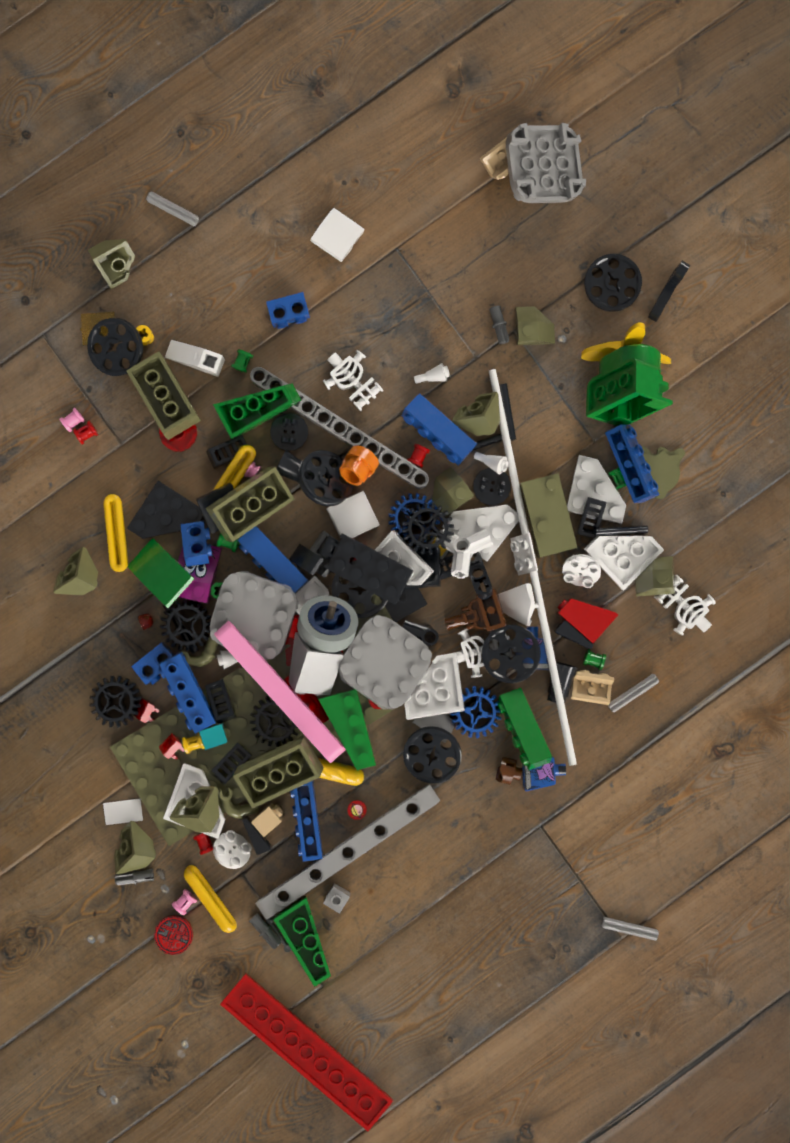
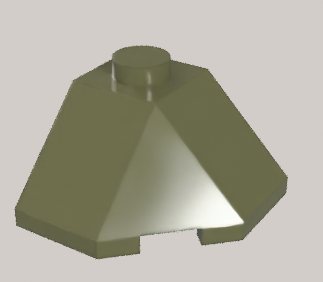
M126 239L104 240L88 249L94 263L111 289L128 280L130 266L134 261L135 254Z
M535 306L515 307L517 345L555 344L554 324Z
M498 393L480 394L474 398L476 402L468 407L466 405L460 407L452 420L455 425L477 436L494 434L500 423Z
M452 467L435 478L432 501L437 506V509L439 506H442L440 513L448 511L445 518L474 497L466 483Z
M82 547L71 554L67 560L70 563L66 566L64 572L60 571L57 575L54 593L85 595L96 588L98 571L87 549Z
M673 556L657 557L635 579L636 596L675 594Z
M201 786L195 790L196 794L187 800L184 797L180 800L169 818L195 832L211 833L219 818L218 789L216 786Z
M130 821L121 830L119 838L122 839L119 850L116 849L114 863L116 874L145 868L155 859L156 851L153 840L134 821Z

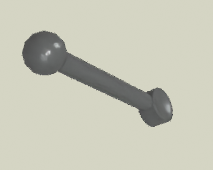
M271 917L266 919V923L268 925H271L272 929L284 945V951L290 952L291 948L289 944L286 943V941L274 925L273 919Z

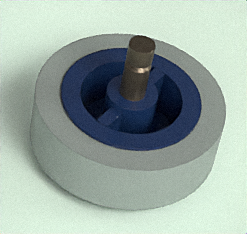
M318 596L308 600L303 605L297 629L301 639L311 648L322 652H338L346 649L353 642L358 627V616L353 607L346 601L333 596Z

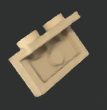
M507 137L480 158L490 177L497 180L503 179L509 174L506 154Z
M587 670L576 671L572 682L571 699L609 705L614 677H610L605 673L592 674Z

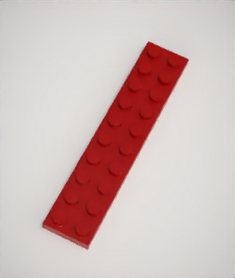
M247 973L243 975L220 1003L224 1009L365 1130L369 1131L392 1104L393 1099Z

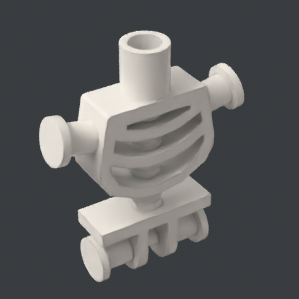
M356 350L357 354L353 358L348 356L344 361L337 353H334L328 358V361L335 369L330 372L331 378L326 381L324 379L323 382L328 390L335 384L342 390L355 387L357 391L349 397V400L352 402L360 396L361 398L357 402L354 401L353 404L361 411L365 404H370L368 399L370 397L375 399V395L380 391L383 392V389L377 382L374 383L375 386L372 389L368 388L374 382L372 377L364 385L359 382L363 375V367L359 362L362 358H366L363 353ZM352 364H354V368L352 369V371H349ZM357 368H359L360 373L359 376L356 378L354 374L356 373ZM347 381L351 382L350 384H347V385L341 384V383H344V382H347ZM365 390L368 392L366 396L362 394Z
M675 575V594L673 596L671 594L654 595V598L663 604V600L668 597L669 600L663 605L664 608H668L674 601L677 602L678 606L676 607L674 617L680 624L673 630L681 636L684 635L683 632L686 628L692 629L695 625L703 632L707 631L712 624L704 616L709 612L708 606L716 604L715 600L710 594L704 600L699 596L683 599L680 595L689 586L684 584L678 590L677 586L680 583L683 584L684 581L678 575ZM692 599L697 601L691 605L687 603V601ZM698 605L701 606V608H699V609H696V610L693 609L694 607H696V606H698ZM681 608H683L684 611H683V613H682V615H681V617H680V614H679V613H680Z
M466 628L457 633L463 639L460 642L462 650L454 653L457 654L458 663L466 661L467 668H472L471 678L482 677L479 667L484 666L483 662L481 663L483 646L479 647L474 639L481 641L483 644L485 641L480 636L470 637ZM493 639L492 643L489 644L491 650L499 648L498 640ZM470 641L475 648L471 649L467 642ZM511 648L510 652L504 653L505 655L510 656V658L515 656V654H512ZM478 655L477 664H474V656Z

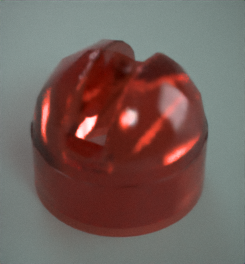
M142 614L137 616L143 630L152 626L153 618L151 615Z

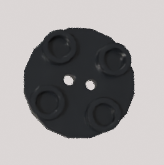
M293 413L282 414L272 423L270 429L271 438L280 449L295 451L302 448L306 442L308 426L299 415Z
M486 468L476 476L473 482V491L480 502L486 505H498L508 498L511 491V482L505 472L497 474L491 468Z

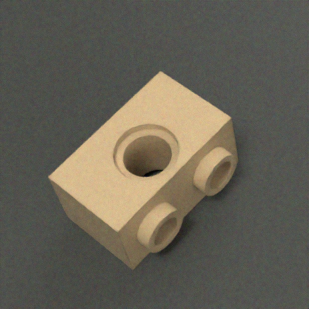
M271 803L251 823L265 837L282 822L284 811L278 804L274 805Z

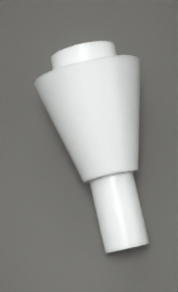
M441 363L425 374L414 376L415 383L447 381V377H450L448 366H444Z
M476 452L474 455V459L484 462L497 474H502L508 468L509 463L506 456L485 455Z
M220 650V654L217 655L218 664L223 666L224 669L238 662L229 651Z

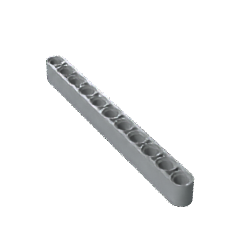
M256 367L250 373L253 384L263 391L271 389V385L274 383H279L281 386L288 385L262 367ZM257 373L265 375L262 381L255 380ZM296 389L302 401L291 406V409L350 447L359 445L367 448L370 444L375 445L377 451L374 454L378 458L380 466L416 489H423L427 486L429 477L425 471ZM307 403L313 406L310 412L302 410L303 406ZM327 414L329 419L327 422L322 423L318 420L319 416ZM337 424L345 426V430L342 433H337L334 430ZM354 434L360 435V442L352 443L350 440L351 436ZM385 455H391L393 462L385 464L382 458ZM401 465L409 467L407 474L399 472L398 469ZM422 475L425 478V483L418 485L415 483V477Z

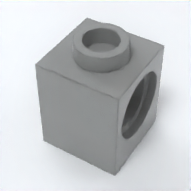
M334 883L326 895L323 904L340 914L350 898V892Z

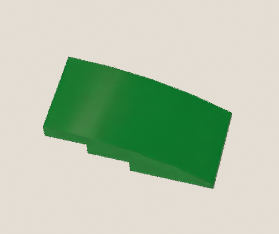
M153 538L127 566L167 608L194 580L190 573Z

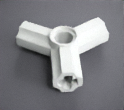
M486 529L467 538L459 537L456 534L453 536L447 535L451 542H443L446 545L445 549L454 554L451 575L457 578L468 577L470 560L473 554L493 545Z

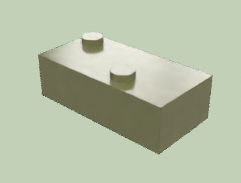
M160 351L126 370L161 432L168 440L201 421Z
M266 467L208 506L206 510L224 539L234 542L295 499L276 467Z
M559 474L521 482L519 484L537 557L542 558L578 548Z
M303 735L238 766L233 777L250 806L255 808L319 778L324 767L308 739Z

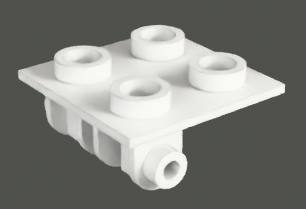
M530 533L510 538V547L514 554V565L518 576L538 571Z

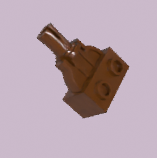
M493 589V594L490 598L480 599L477 597L468 606L461 608L462 612L469 610L468 612L444 619L445 624L455 621L453 624L446 625L448 631L470 623L473 624L466 626L468 630L476 628L487 630V632L507 625L496 589Z

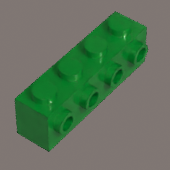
M518 688L500 695L498 699L500 702H498L497 708L506 719L504 723L507 730H511L515 748L520 750L522 764L527 766L529 771L550 763L552 759L551 752L522 689Z

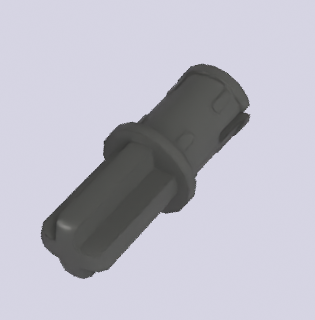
M501 306L491 307L489 312L493 321L492 328L496 331L499 344H506L510 339L506 329L507 322L504 321Z
M153 868L115 875L116 885L132 883L137 885V883L154 881Z
M259 913L249 920L260 933L259 936H262L272 949H276L281 944V940L271 930V925L268 926Z

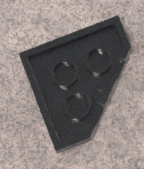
M157 481L127 529L142 539L181 531V524L200 522L203 519V514L199 506L160 481Z

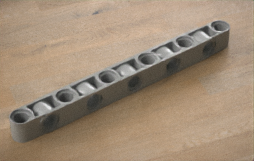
M430 784L423 787L323 855L322 859L314 861L260 898L255 904L265 919L272 917L440 802L439 797ZM408 804H416L417 810L414 813L408 812L406 809ZM378 825H382L386 829L381 835L377 834L374 830ZM345 847H350L353 849V854L345 856L342 850ZM318 869L321 872V876L314 878L311 876V871ZM286 891L289 898L286 900L281 899L279 892Z

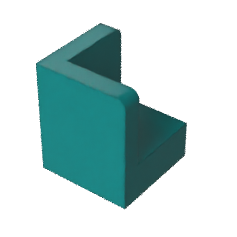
M224 723L199 731L205 750L227 743L223 729L225 727Z

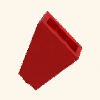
M564 599L557 607L559 609L557 614L571 624L592 644L618 616L616 612L575 599H568V601Z

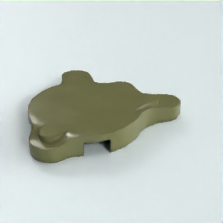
M642 446L644 459L651 467V476L658 484L659 495L655 498L663 499L666 497L667 492L678 483L680 477L679 464L685 456V451L682 448H678L670 452L664 447H659L654 455L646 447Z

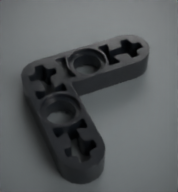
M681 260L674 269L648 316L649 319L657 322L675 288L688 271L690 264Z
M477 552L473 554L475 560H470L469 576L477 597L488 599L493 594V588L481 555ZM453 555L440 559L441 580L452 576V568L449 565L453 562ZM475 571H483L481 577L473 576ZM480 583H484L486 592L482 591Z

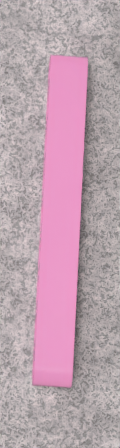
M229 620L214 633L223 646L330 763L346 750Z

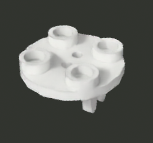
M573 554L564 562L562 573L567 583L591 588L600 578L601 567L599 562L589 555Z
M233 830L222 833L213 844V853L216 860L226 868H241L250 858L251 844Z

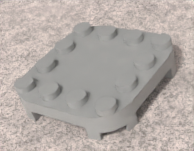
M524 123L507 135L506 154L510 186L514 193L513 196L517 201L526 203H562L572 201L581 194L586 186V179L582 178L578 145L581 142L580 135H576L568 127L569 124L527 126V123Z
M248 571L232 573L224 580L210 622V637L216 643L223 646L214 633L229 620L265 660L273 659L286 646L288 633L296 609H298L299 601H297L296 594L286 584L283 585L262 578Z
M377 615L362 625L353 642L344 652L338 672L345 684L350 685L377 704V707L381 709H395L402 706L408 700L427 671L432 653L420 639L385 616Z

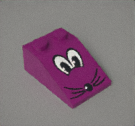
M182 546L178 562L190 573L194 580L179 597L207 604L210 603L211 587L215 581L222 548L211 546L212 556H209L210 564L187 567Z

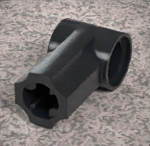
M405 620L403 628L420 639L425 645L433 646L438 642L439 636L436 630ZM427 632H433L436 636L432 643L425 641V634Z

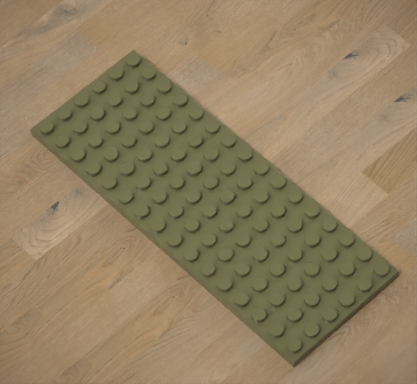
M373 595L372 602L375 605L381 604L382 601L379 596ZM363 603L356 604L355 610L357 613H364L365 606ZM385 606L373 616L358 618L355 636L366 621L377 615L393 620ZM288 644L275 658L266 660L282 679H285L290 674L291 666L286 665L285 650L291 646ZM243 667L223 678L236 713V718L223 722L227 743L207 750L202 748L190 751V754H186L185 751L182 752L178 749L175 752L178 757L177 760L172 757L166 758L159 749V746L171 733L178 737L182 746L183 737L189 738L199 733H194L193 729H188L185 723L187 718L184 712L180 713L176 706L110 746L168 846L193 832V830L163 819L184 763L203 769L210 786H216L217 789H221L222 795L225 796L227 793L226 786L232 790L231 802L236 806L246 800V797L234 777L232 776L223 785L210 771L237 742L252 755L246 762L278 748L275 745V741H273L272 746H268V739L261 743L263 736L261 735L259 738H256L255 735L259 731L252 732L251 730L253 727H256V724H250V721L256 720V717H252L250 714L258 712L253 707L256 705L261 708L258 701L263 700L264 703H267L265 697L269 695ZM338 672L330 695L353 690L354 688L345 684ZM222 688L212 690V694L221 691ZM204 689L202 692L211 707L207 691ZM358 692L366 726L394 710L374 709L370 706L369 699ZM224 695L214 698L215 701L224 698ZM322 695V696H316V697H317V699L319 700V698L326 697V696H329V695ZM223 703V704L217 705V708L226 706L227 704H226V703ZM270 705L264 710L274 714L280 710V707L278 705ZM227 710V711L221 712V713H219V714H220V715H223V714L228 713L229 711ZM281 713L275 718L271 717V721H273L271 729L277 723L281 724ZM284 714V721L288 723L289 726H291V719L286 714ZM261 715V726L266 732L269 722ZM331 721L324 722L323 724L341 742ZM275 728L271 736H282L288 731ZM298 728L294 729L298 731V736L291 734L294 740L304 735ZM308 739L316 755H320V751ZM237 750L234 751L241 760L244 759ZM231 756L229 757L236 766L239 764ZM226 762L223 763L228 770H233ZM218 769L225 778L228 776L222 769ZM218 797V803L222 810V813H225L222 805V799Z

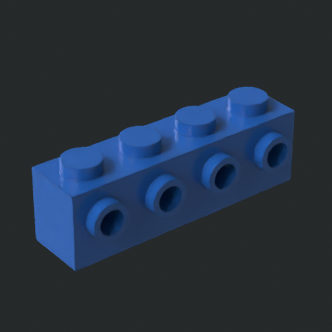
M420 393L408 404L401 415L407 424L414 426L422 437L431 441L437 450H441L450 462L456 463L458 466L477 445L475 441Z
M619 425L606 432L605 434L633 502L643 503L658 496V484L651 476V467L644 459V450L637 442L635 429L631 425Z
M257 526L238 540L241 543L238 547L246 555L250 553L254 557L252 561L258 568L264 567L267 571L265 575L271 581L276 580L280 584L290 586L295 594L309 581Z
M183 652L162 661L159 664V672L163 679H167L169 683L167 687L170 694L176 696L178 700L176 705L180 713L184 712L187 718L185 723L188 729H193L194 733H197L215 724L213 711Z
M311 781L290 791L291 798L295 799V806H292L294 818L297 817L298 825H295L296 837H300L298 853L299 856H302L303 862L323 858L314 783Z

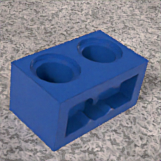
M303 292L266 302L273 328H285L289 323L296 322V324L304 323L310 318ZM300 305L303 307V310L300 313H295L293 308ZM282 310L285 314L282 318H276L274 316L275 312Z
M204 521L181 524L186 566L210 564L209 556H212L211 544H207V540L210 539L209 528H205Z
M161 642L131 666L145 685L150 683L154 685L161 679L158 669L161 663L159 660L160 655L165 653L168 658L174 656L165 642ZM148 665L153 668L151 676H147L144 673V669Z

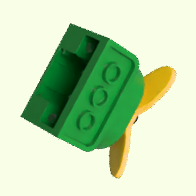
M638 322L631 326L622 341L606 342L588 347L582 351L581 358L583 360L600 361L599 375L593 377L587 385V417L615 426L629 425L673 404V400L662 397L663 392L669 389V384L663 381V376L661 375V363L671 364V358L661 354L653 346L641 344L645 336L644 323Z

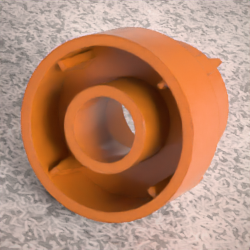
M355 445L345 456L339 470L344 480L352 485L359 486L368 477L373 475L379 466V461L372 451L363 446Z

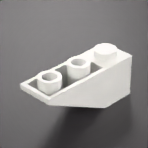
M171 340L165 358L216 377H219L225 361L223 355Z

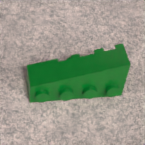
M292 383L213 404L232 439L245 434L302 400Z
M353 689L319 698L355 768L360 770L375 766L376 761L358 691Z
M304 896L273 916V920L315 987L331 977L308 900Z

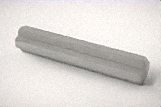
M149 192L146 198L149 203L192 226L197 225L199 221L197 215L154 192Z
M651 674L611 701L608 705L609 709L612 712H616L658 684L657 676Z
M604 917L602 920V927L605 929L655 941L658 939L659 931L657 929Z

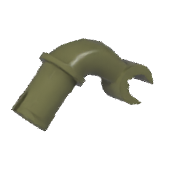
M208 636L209 639L207 640L204 652H201L200 656L195 657L186 651L182 652L186 655L188 664L201 667L209 664L213 658H216L214 655L218 643Z
M226 786L227 793L224 796L222 795V790L218 788V797L222 799L224 811L228 816L242 820L245 816L259 812L258 806L252 808L249 803L234 806L231 802L232 790Z

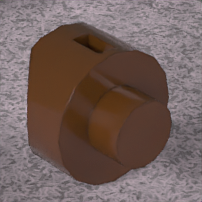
M502 757L501 766L498 767L496 774L498 782L510 785L513 779L520 780L522 768L516 767L517 760Z

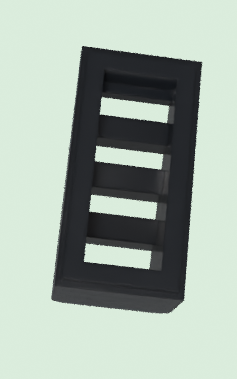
M243 435L209 448L206 451L214 469L231 462L238 451L236 442L239 443L240 447L247 445ZM229 445L232 446L233 451H234V453H235L234 455H232V453H231V451H230V449H229V447H228ZM224 448L228 456L227 458L224 457L221 449ZM217 451L220 461L217 460L214 452Z
M591 497L587 498L577 534L591 538L596 537L593 531L600 527L606 501ZM590 503L599 505L601 508L590 507ZM588 510H589V511L596 512V513H599V514H598V516H594V515H590V514H587V513H588ZM586 518L596 520V523L588 522L585 520ZM584 525H588L594 527V529L590 530L583 527Z
M563 620L554 630L556 634L585 648H593V644L566 620Z
M224 679L205 685L215 721L220 724L236 718ZM222 688L221 691L212 694V690ZM224 695V698L215 701L214 698ZM223 703H226V704H227L226 706L217 708V705H220V704H223ZM227 710L229 711L228 713L223 714V715H220V714H219V713L224 712V711H227Z
M237 742L210 773L225 785L234 775L237 767L244 764L252 755ZM235 750L244 757L243 760L234 753ZM230 756L239 763L237 766L229 759ZM226 762L233 770H228L223 763ZM219 768L228 775L226 778L218 771Z
M244 817L242 821L256 855L271 850L270 842L251 823L250 817Z

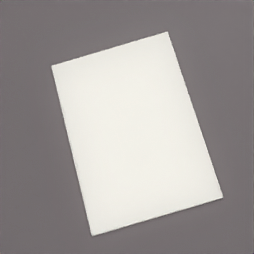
M141 799L103 803L106 825L143 821Z

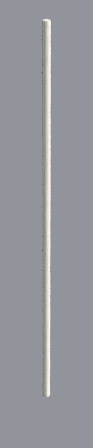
M496 369L489 370L492 391L497 392L499 395V425L505 455L509 463L508 469L521 533L523 535L529 533L498 377ZM535 571L530 573L535 601L539 604L537 611L569 766L577 763L538 572Z

